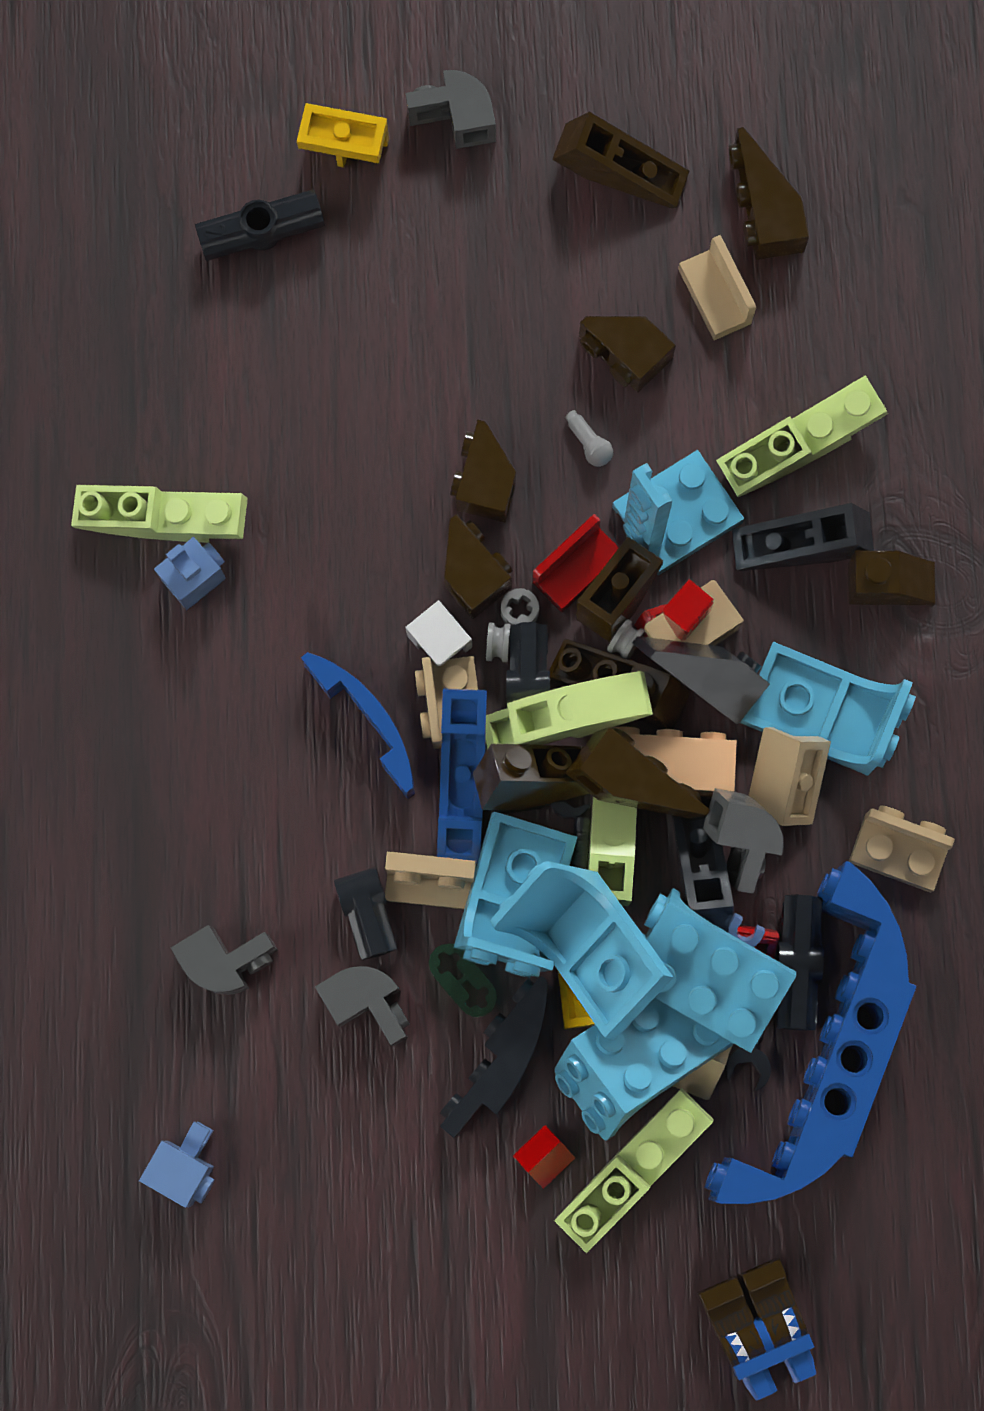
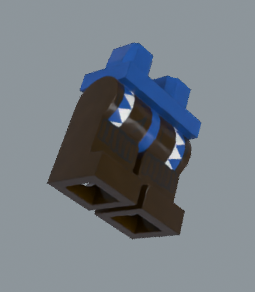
M777 1258L738 1274L757 1316L755 1318L751 1314L736 1277H731L697 1292L735 1377L738 1380H743L745 1387L756 1401L778 1391L768 1370L773 1365L784 1361L793 1383L803 1381L817 1374L813 1356L810 1352V1349L815 1346L797 1307L781 1261Z

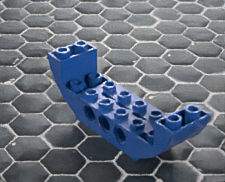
M845 861L837 869L832 868L829 874L826 873L824 875L816 897H821L823 900V913L866 931L864 935H858L850 955L851 959L856 960L853 971L848 976L843 975L834 999L841 1002L837 1013H834L832 1017L828 1016L822 1027L819 1041L824 1042L825 1045L821 1055L817 1058L812 1057L806 1069L803 1082L809 1084L805 1097L801 1101L796 1099L790 1111L787 1124L793 1126L788 1142L780 1141L774 1153L771 1167L777 1169L775 1176L736 1159L724 1157L721 1164L713 1163L704 1186V1188L711 1190L708 1200L719 1204H751L774 1200L810 1184L825 1174L841 1157H853L917 986L909 983L905 945L900 927L889 904L872 881L849 861ZM860 1007L867 1010L870 1014L871 1025L868 1029L863 1028L858 1023L857 1011ZM844 1049H848L855 1056L856 1063L851 1072L847 1071L841 1064L840 1058ZM830 1090L835 1092L840 1100L839 1109L834 1115L828 1112L824 1104L825 1096Z

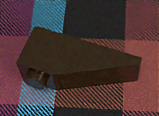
M590 111L565 124L552 159L587 180L671 209L677 207L689 174L688 169Z

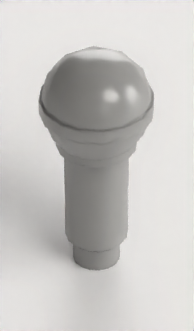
M575 410L570 411L565 416V419L568 421L570 429L583 444L586 460L593 466L601 467L606 465L613 456L611 443L597 436L584 418L578 415Z

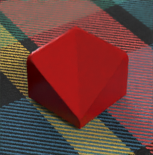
M690 579L663 609L665 619L676 637L681 641L683 639L686 640L710 613L714 604V599Z

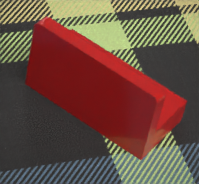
M595 514L533 570L532 583L561 613L586 591L619 549L600 529L601 520Z

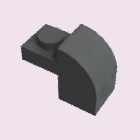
M444 70V86L425 85L416 88L413 92L405 93L410 126L450 119L456 149L496 142V123L491 98L485 86L474 76L458 70Z
M715 788L709 806L710 811L706 816L703 830L717 844L731 846L726 866L729 882L737 891L754 894L757 880H760L765 872V853L782 855L783 834L774 817L750 796Z
M210 925L205 926L171 947L182 969L195 984L208 991L226 995L240 993L249 989L241 973L248 970L251 975L265 968L273 962L270 955L278 951L270 935L263 932L229 953L216 930Z
M351 967L336 973L315 986L339 1027L370 1010L391 1046H395L408 1038L403 1028L410 1025L408 1019L397 1002L389 1006L386 999L401 990L385 973L371 967Z

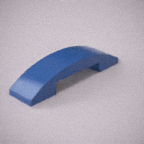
M309 652L301 657L304 666L327 696L331 699L344 689L391 750L380 758L381 765L407 799L415 794L414 780L407 752L397 728L381 703L359 680L346 670L320 656Z
M443 688L442 747L437 857L475 861L476 864L481 852L483 810L473 772L485 754L487 690Z

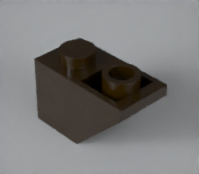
M586 316L580 321L579 337L581 339L579 341L581 346L593 358L600 356L610 366L609 371L611 375L624 387L630 385L636 392H639L673 360L676 345L646 316Z
M477 419L474 433L466 432L461 456L467 457L463 472H455L450 495L456 497L457 511L506 523L516 486V470L486 421Z
M456 514L449 522L444 576L445 587L467 614L474 619L512 588V577L509 574L513 570L500 553L495 552L492 555L482 544L485 537L471 520L464 523Z

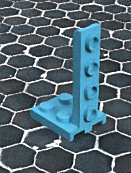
M698 450L651 478L653 471L647 463L641 465L632 472L629 492L612 503V508L625 523L623 524V529L627 537H630L663 560V565L657 575L683 561L744 521V517Z

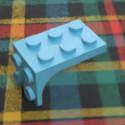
M773 642L759 674L770 685L740 723L763 732L765 727H773L792 736L822 737L831 741L828 760L868 776L877 766L883 768L886 760L890 761L899 741V736L893 734L894 729L899 728L902 720L906 721L916 696L909 694L913 682L906 679L896 685L874 682Z
M498 812L491 814L476 866L474 882L471 884L453 947L465 951L463 959L487 966L489 964L496 965L497 961L507 963L506 972L527 978L531 976L539 977L540 972L553 970L555 962L549 960L539 949L519 936L496 931L490 921L499 911L501 903L516 892L527 879L528 873L535 866L545 861L570 866L577 836Z
M545 861L535 866L528 873L524 883L512 896L501 903L499 911L490 921L496 931L514 934L523 938L539 949L549 960L555 962L554 966L601 1034L607 1039H616L674 978L599 873L595 871Z
M673 888L668 897L660 893L644 924L649 927L646 935H643L674 978L655 998L751 1053L794 981L796 971L698 915L681 900V892Z
M654 998L616 1039L604 1038L596 1025L573 1038L554 1069L556 1074L555 1080L562 1093L569 1098L572 1097L582 1110L583 1121L589 1130L594 1134H599L602 1139L607 1141L616 1134L619 1128L648 1102L731 1047L734 1043Z

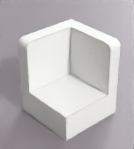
M439 600L405 627L407 637L418 649L421 647L437 666L443 665L461 649L467 652L472 648L471 637Z

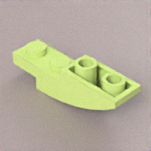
M865 375L793 419L790 416L716 461L737 497H740L774 482L850 441L852 435L886 416L888 413Z
M76 485L71 526L77 529L113 535L183 542L189 541L192 537H195L198 542L208 543L209 538L243 539L248 498L242 493L162 492L153 486Z
M637 671L590 680L507 703L508 708L486 715L487 749L491 744L546 745L567 737L581 738L608 727L612 728L653 715L645 673Z
M681 1088L608 1162L554 1221L587 1253L713 1123L714 1119Z

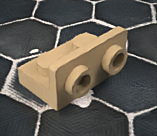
M474 656L449 659L441 666H437L431 661L430 657L422 658L423 670L415 671L418 696L426 695L428 712L420 713L423 738L432 737L434 749L442 747L443 688L478 690Z
M879 806L878 810L870 809L864 816L849 862L924 891L933 892L947 851L952 848L955 839L945 835L946 829L940 825L927 821H921L920 825L903 820L905 814L894 808Z
M387 851L385 898L390 902L465 909L471 884L475 878L476 862Z

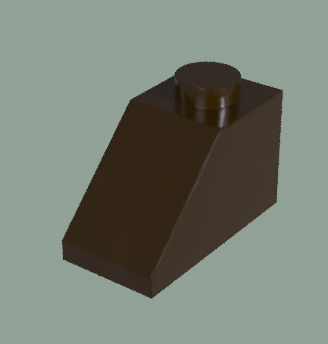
M627 537L578 599L577 620L608 642H611L622 624L627 619L630 620L637 611L663 565V560L630 537Z
M856 550L848 563L849 604L934 606L935 562L901 551Z

